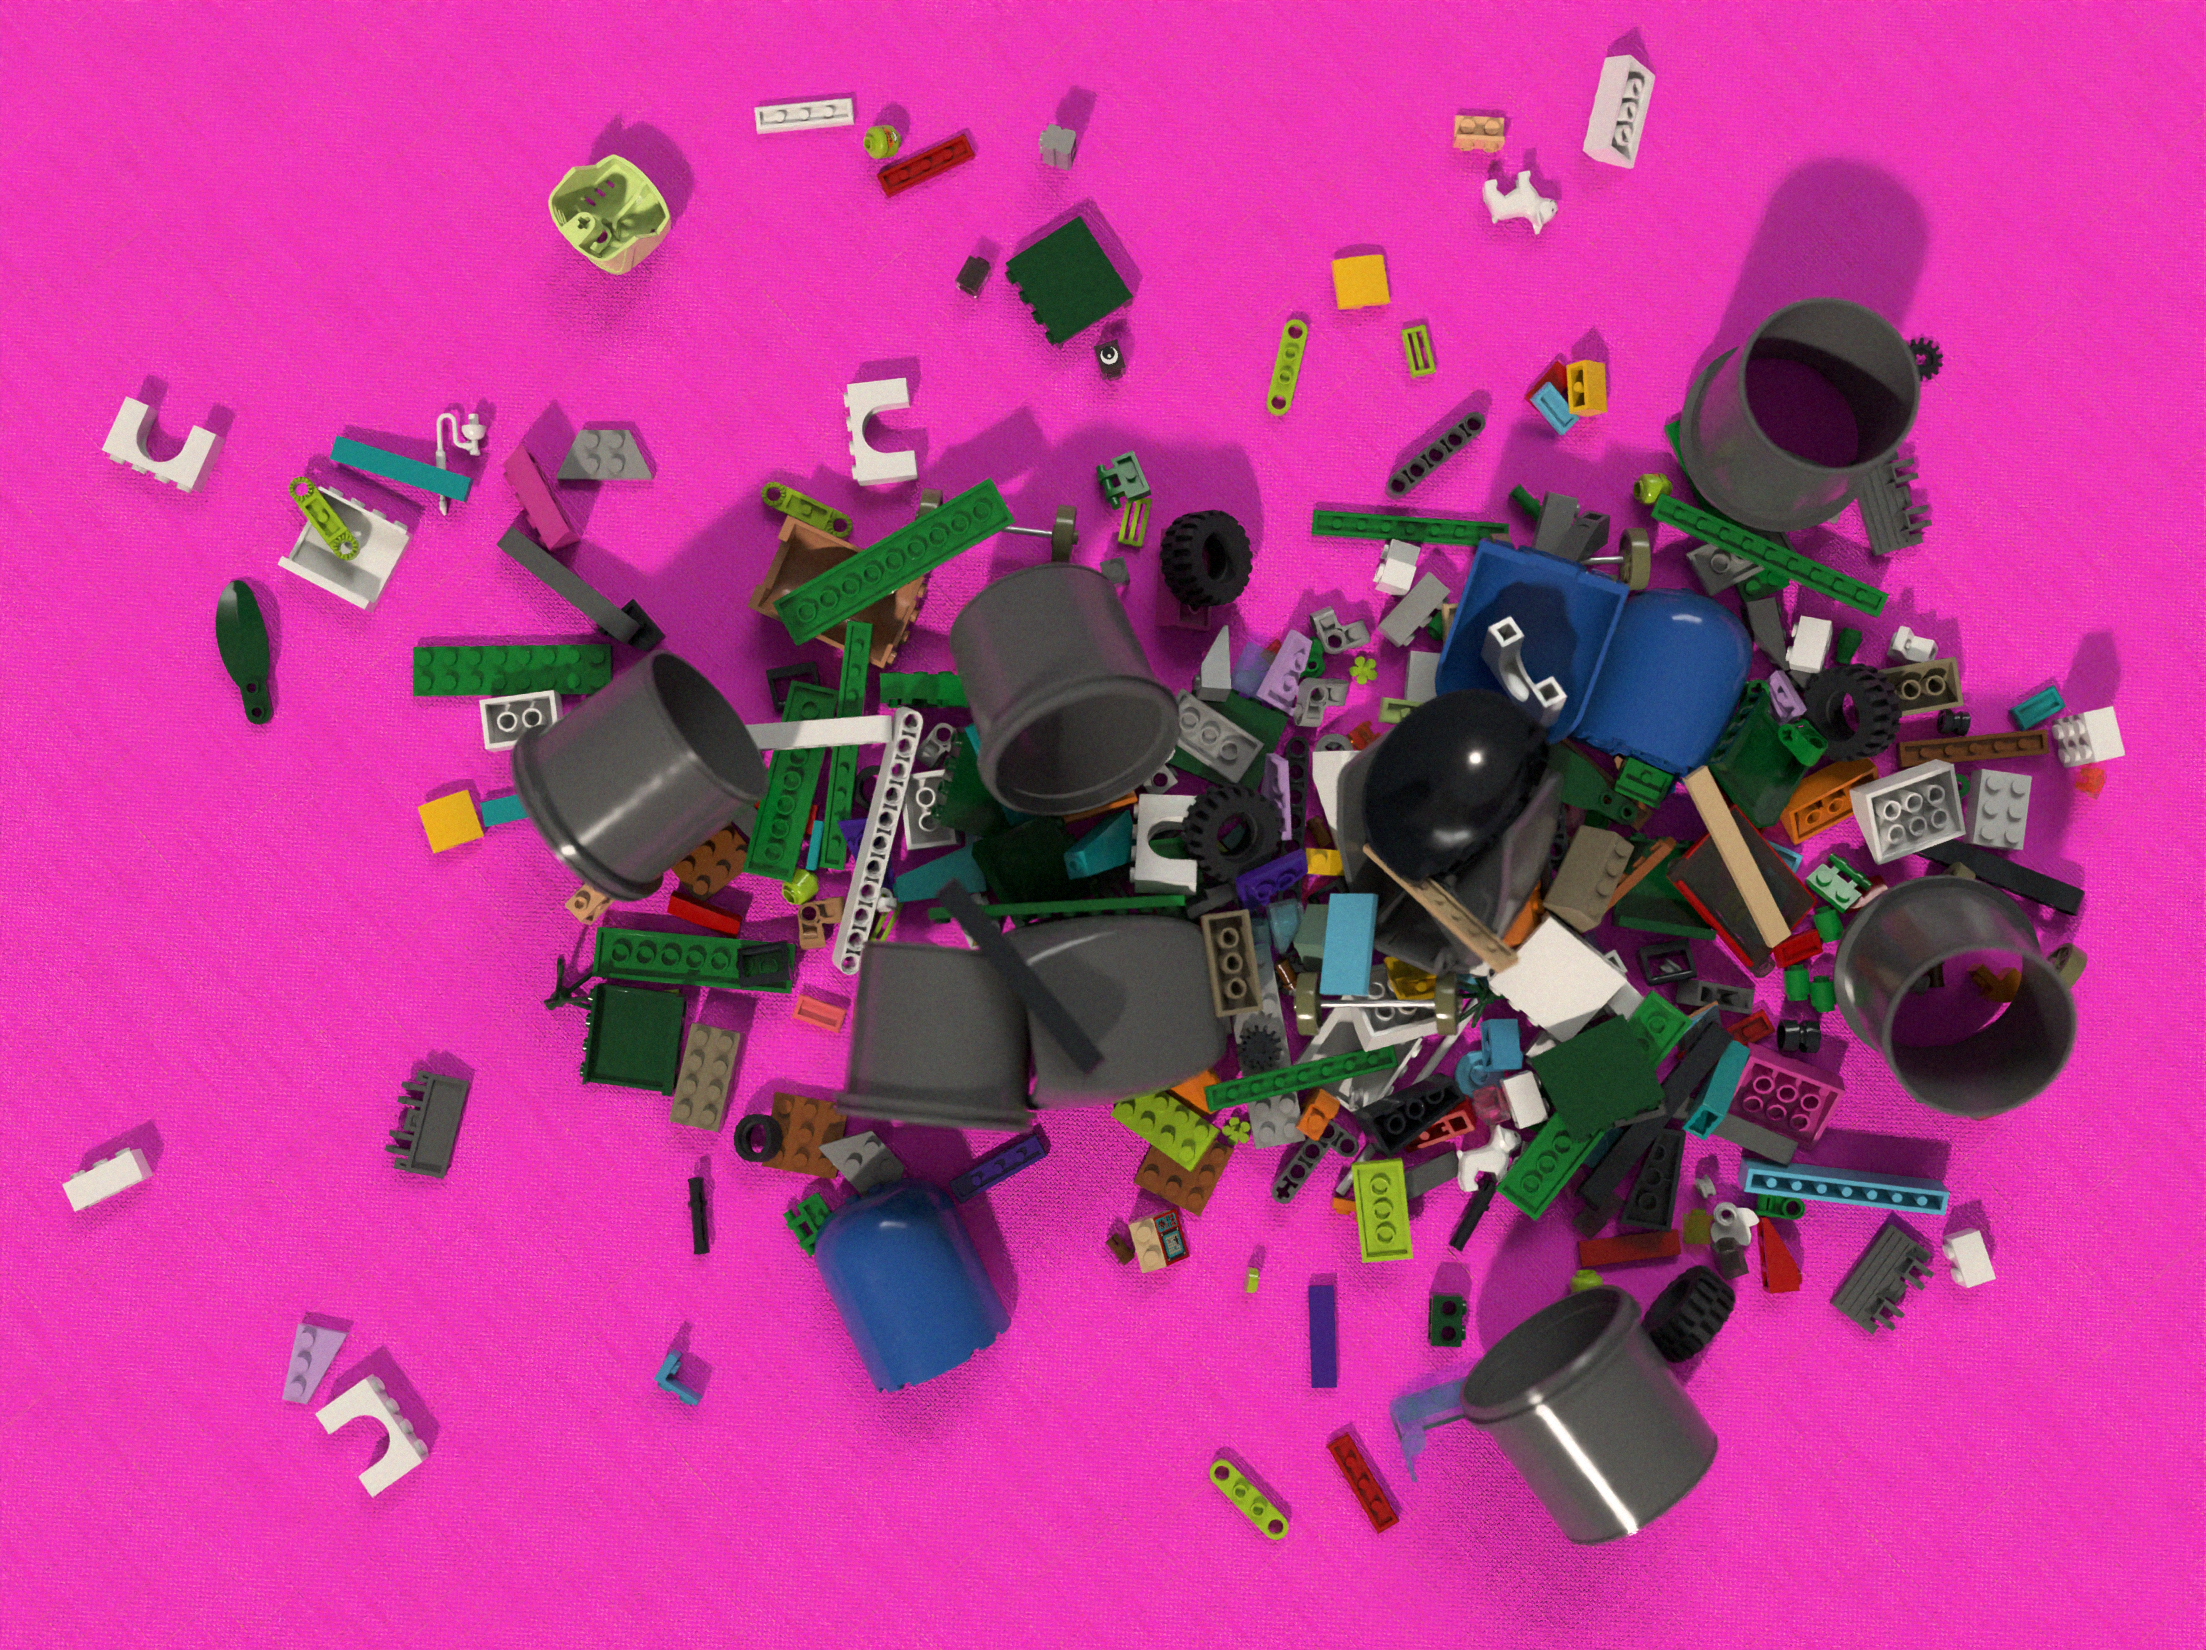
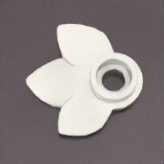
M1730 1202L1719 1203L1714 1208L1713 1216L1715 1222L1711 1227V1236L1715 1244L1721 1248L1731 1239L1741 1245L1748 1246L1751 1240L1749 1226L1759 1222L1757 1215L1746 1207L1737 1208ZM1724 1210H1728L1731 1212V1215L1723 1217L1721 1213Z

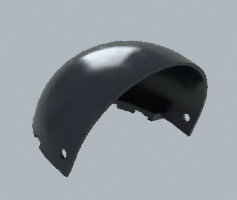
M1462 689L1448 692L1425 702L1410 712L1396 725L1381 744L1370 765L1363 788L1362 822L1367 840L1376 856L1399 879L1414 885H1422L1423 881L1429 877L1435 882L1444 879L1476 860L1474 855L1484 846L1489 849L1511 827L1531 799L1528 795L1533 786H1539L1550 758L1551 743L1547 741V736L1549 735L1547 728L1508 697L1483 689Z

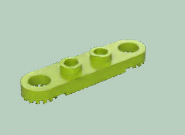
M1297 319L1290 320L1284 326L1266 401L1268 411L1276 416H1282L1290 409L1307 338V326L1304 322ZM1297 326L1300 328L1302 336L1297 339L1291 338L1288 330L1291 327ZM1275 397L1283 398L1286 403L1285 407L1282 409L1274 408L1272 399Z
M303 476L294 478L288 486V492L338 558L345 561L355 559L359 555L360 544L310 479ZM301 483H306L309 488L307 490L308 493L306 492L304 496H299L296 491ZM346 541H350L353 547L352 551L345 555L342 554L341 545Z
M769 482L762 488L761 496L763 501L773 509L839 539L847 538L853 531V523L850 517L834 508L777 482ZM773 488L779 489L781 492V497L777 501H770L767 497L768 492ZM837 520H845L847 522V528L844 532L840 533L834 530V524Z
M1218 1459L1212 1462L1209 1468L1212 1482L1267 1537L1273 1540L1282 1539L1288 1532V1522L1284 1515L1228 1460ZM1217 1467H1227L1229 1475L1225 1479H1218L1215 1476ZM1277 1519L1282 1522L1283 1526L1281 1531L1274 1533L1269 1530L1268 1526L1272 1520Z

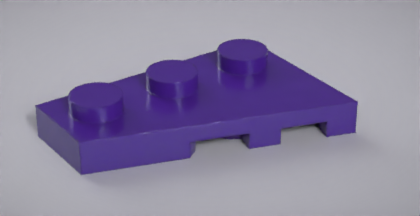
M886 814L880 816V822L886 819ZM868 817L837 820L855 861H857ZM881 836L875 838L874 846L880 843ZM891 851L881 888L889 890L893 889L894 883ZM875 860L869 862L867 870L874 867Z
M1300 848L1235 878L1239 909H1248L1249 917H1251V911L1260 904L1263 907L1271 901L1269 897L1278 890H1286L1308 873L1306 853Z

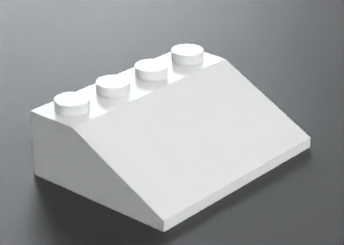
M1935 759L1849 789L1853 813L1877 865L1966 834L1955 769L1952 763Z
M1384 963L1371 966L1368 996L1347 995L1348 1000H1398ZM1350 1007L1355 1031L1365 1052L1437 1033L1434 1007Z

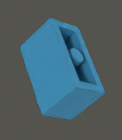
M1489 1019L1481 1022L1480 1034L1484 1073L1513 1072L1522 1069L1523 1053L1520 1051L1519 1044L1521 1029L1518 1026L1517 1019Z

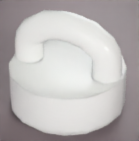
M881 888L875 911L889 912L896 910L897 899L893 898V894L889 889Z

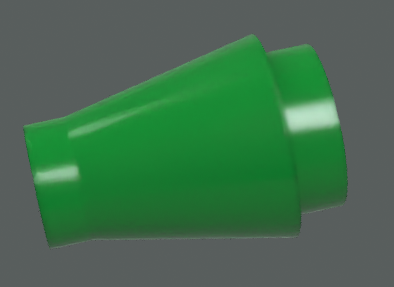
M1846 627L1842 628L1841 633H1838L1836 662L1850 664L1863 640L1861 638L1863 632Z

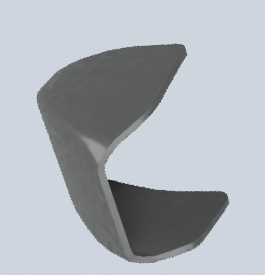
M1393 727L1355 755L1343 766L1338 775L1336 825L1339 852L1350 894L1378 895L1373 949L1431 974L1443 977L1455 964L1465 968L1473 966L1466 964L1461 959L1427 909L1363 852L1364 844L1368 843L1362 822L1363 788L1370 765L1383 741L1395 728ZM1548 767L1539 786L1534 785L1528 795L1531 799L1511 827L1489 849L1484 846L1474 855L1476 860L1445 878L1468 911L1501 941L1512 930L1532 896L1548 860L1557 830L1564 775Z
M1103 912V915L1084 914L1035 921L1013 928L1003 934L1107 1059L1086 1077L1028 1008L1036 1067V1084L1033 1092L1027 1098L1028 1110L1051 1111L1084 1108L1153 1095L1199 1077L1212 1068L1224 1055L1227 1049L1226 1035L1232 1034L1230 1016L1216 1017L1203 929L1198 925L1182 919L1157 914L1136 912L1113 914L1112 912Z

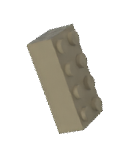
M693 1022L691 1024L669 1117L670 1122L714 1132L723 1130L745 1036L744 1032L700 1022Z

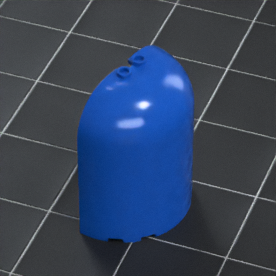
M1482 538L1436 669V695L1440 696L1462 689H1483L1499 693L1510 699L1481 657V651L1489 627L1511 616L1524 635L1520 648V657L1531 681L1537 685L1553 676L1567 696L1557 722L1547 728L1549 732L1547 741L1552 745L1574 731L1584 715L1630 587L1621 580L1616 579V582H1614L1611 575L1602 571L1592 569L1590 573L1586 571L1587 567L1583 566V564L1524 545L1516 549L1513 547L1514 544L1508 541L1495 539V542L1491 543V539Z
M1651 588L1629 596L1624 602L1584 715L1578 726L1566 738L1610 756L1618 753L1674 776L1673 781L1685 785L1683 778L1700 766H1704L1734 716L1750 672L1753 658L1752 642L1746 627L1732 611L1718 603L1717 600L1696 594L1691 589Z
M901 1178L884 1185L879 1182L867 1189L869 1194L860 1197L858 1193L845 1199L846 1203L834 1209L824 1219L815 1238L814 1257L819 1274L878 1392H882L884 1388H886L887 1393L899 1391L906 1383H910L913 1387L952 1370L971 1359V1355L974 1354V1350L977 1348L982 1351L997 1341L995 1338L997 1333H1005L1011 1324L952 1199L936 1184L920 1178Z

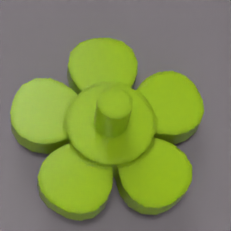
M1357 657L1354 661L1356 666H1352L1349 669L1350 675L1353 677L1359 675L1356 681L1361 685L1366 684L1367 678L1371 681L1375 680L1377 672L1371 669L1376 667V661L1368 659L1365 663L1364 657Z
M1238 1117L1230 1118V1125H1224L1222 1128V1133L1225 1136H1229L1228 1143L1230 1145H1237L1239 1140L1241 1143H1247L1250 1138L1247 1133L1250 1130V1124L1247 1121H1243L1240 1124Z

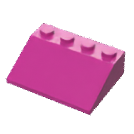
M1748 1042L1746 1047L1751 1050L1727 1112L1799 1142L1797 1146L1813 1151L1846 1092L1842 1076Z

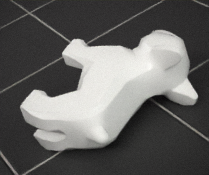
M1530 170L1518 173V180L1515 181L1516 189L1506 196L1496 189V179L1484 182L1482 197L1492 214L1493 223H1496L1498 220L1525 217L1531 221L1535 234H1539L1542 226L1552 220L1558 212L1555 200L1540 197L1535 188L1531 186L1529 182Z
M1489 1123L1491 1137L1486 1145L1464 1152L1457 1150L1456 1154L1459 1159L1457 1181L1461 1190L1465 1192L1478 1190V1185L1474 1181L1478 1171L1490 1172L1493 1182H1500L1507 1173L1509 1156L1522 1144V1139L1518 1132Z

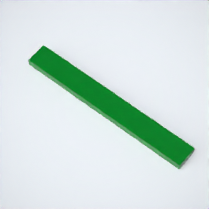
M1313 510L1311 536L1380 541L1395 539L1408 543L1478 547L1480 540L1488 538L1490 534H1509V524L1324 510Z
M1394 1045L1367 1052L1364 1049H1359L1204 1086L1203 1089L1208 1111L1212 1112L1398 1067Z

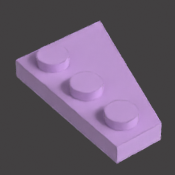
M1290 629L1256 695L1293 717L1294 708L1292 706L1295 695H1298L1300 674L1305 671L1312 641L1299 632Z
M1275 753L1266 754L1261 795L1268 798L1270 804L1275 806L1278 812L1276 817L1280 818L1281 828H1278V831L1281 832V839L1283 841L1292 840L1288 760Z
M305 1323L298 1324L282 1399L308 1404L350 1332Z

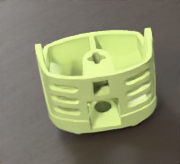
M615 154L602 159L595 165L572 167L552 191L548 201L553 221L574 248L588 257L599 268L614 275L624 274L639 264L662 243L671 229L670 211L658 189L634 164ZM608 181L614 184L613 188L607 184ZM600 189L604 192L605 197L599 195L596 190ZM587 198H590L592 201H594L596 203V206H592L591 204H589L586 201ZM602 231H606L608 235L607 240L603 243H598L597 239L602 234Z

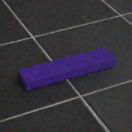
M1035 1133L950 1180L948 1183L961 1204L1043 1159L1048 1154Z
M1308 1286L1311 1387L1334 1388L1337 1387L1334 1286Z

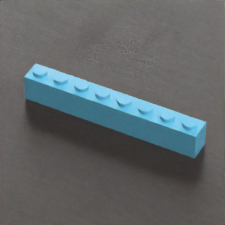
M1742 1157L1737 1179L1744 1192L1944 1216L1950 1194L1940 1180L1790 1163L1788 1166L1778 1161Z

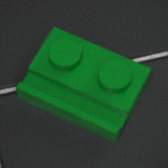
M1626 756L1612 790L1659 809V805L1662 799H1664L1674 776Z

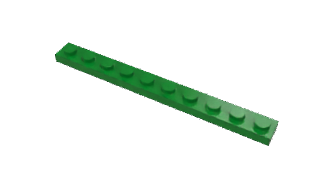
M1663 493L1659 494L1649 516L1872 617L1877 618L1880 616L1889 596L1885 592Z
M847 621L836 719L863 717L874 623ZM860 744L833 746L819 867L837 870L846 869L848 844L837 820L852 818Z

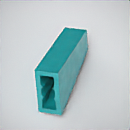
M1130 810L1106 815L1064 854L1069 879L1090 876L1131 862L1132 846H1137V840H1132L1133 823Z
M973 843L896 877V883H893V894L895 898H898V903L937 898L934 893L953 877L962 884L969 894L990 891V884L971 855Z
M1732 1040L1730 1045L1707 1072L1682 1129L1705 1141L1726 1117L1750 1053V1048Z

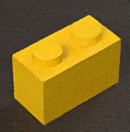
M1583 360L1566 365L1569 414L1590 417L1606 413L1605 364Z

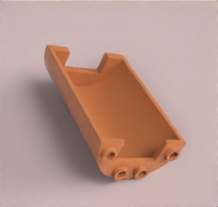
M788 515L778 536V539L782 540L762 586L756 585L747 607L783 623L772 602L864 549ZM921 576L815 638L844 650L848 620L874 623L870 663L881 668H885L887 665L892 666L896 660L900 644L905 645L911 633L908 631L911 621L915 623L921 609L917 607L920 598L924 597L928 588V584L925 583V577Z

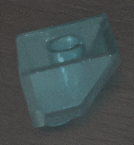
M1248 641L1232 671L1231 688L1271 705L1258 697L1256 693L1277 654Z
M1296 898L1265 905L1276 954L1286 952L1302 923L1301 917L1305 916L1302 902L1297 903Z

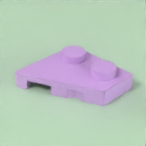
M1776 670L1765 681L1769 686V696L1771 698L1768 707L1769 714L1780 727L1784 724H1792L1807 711L1784 670Z

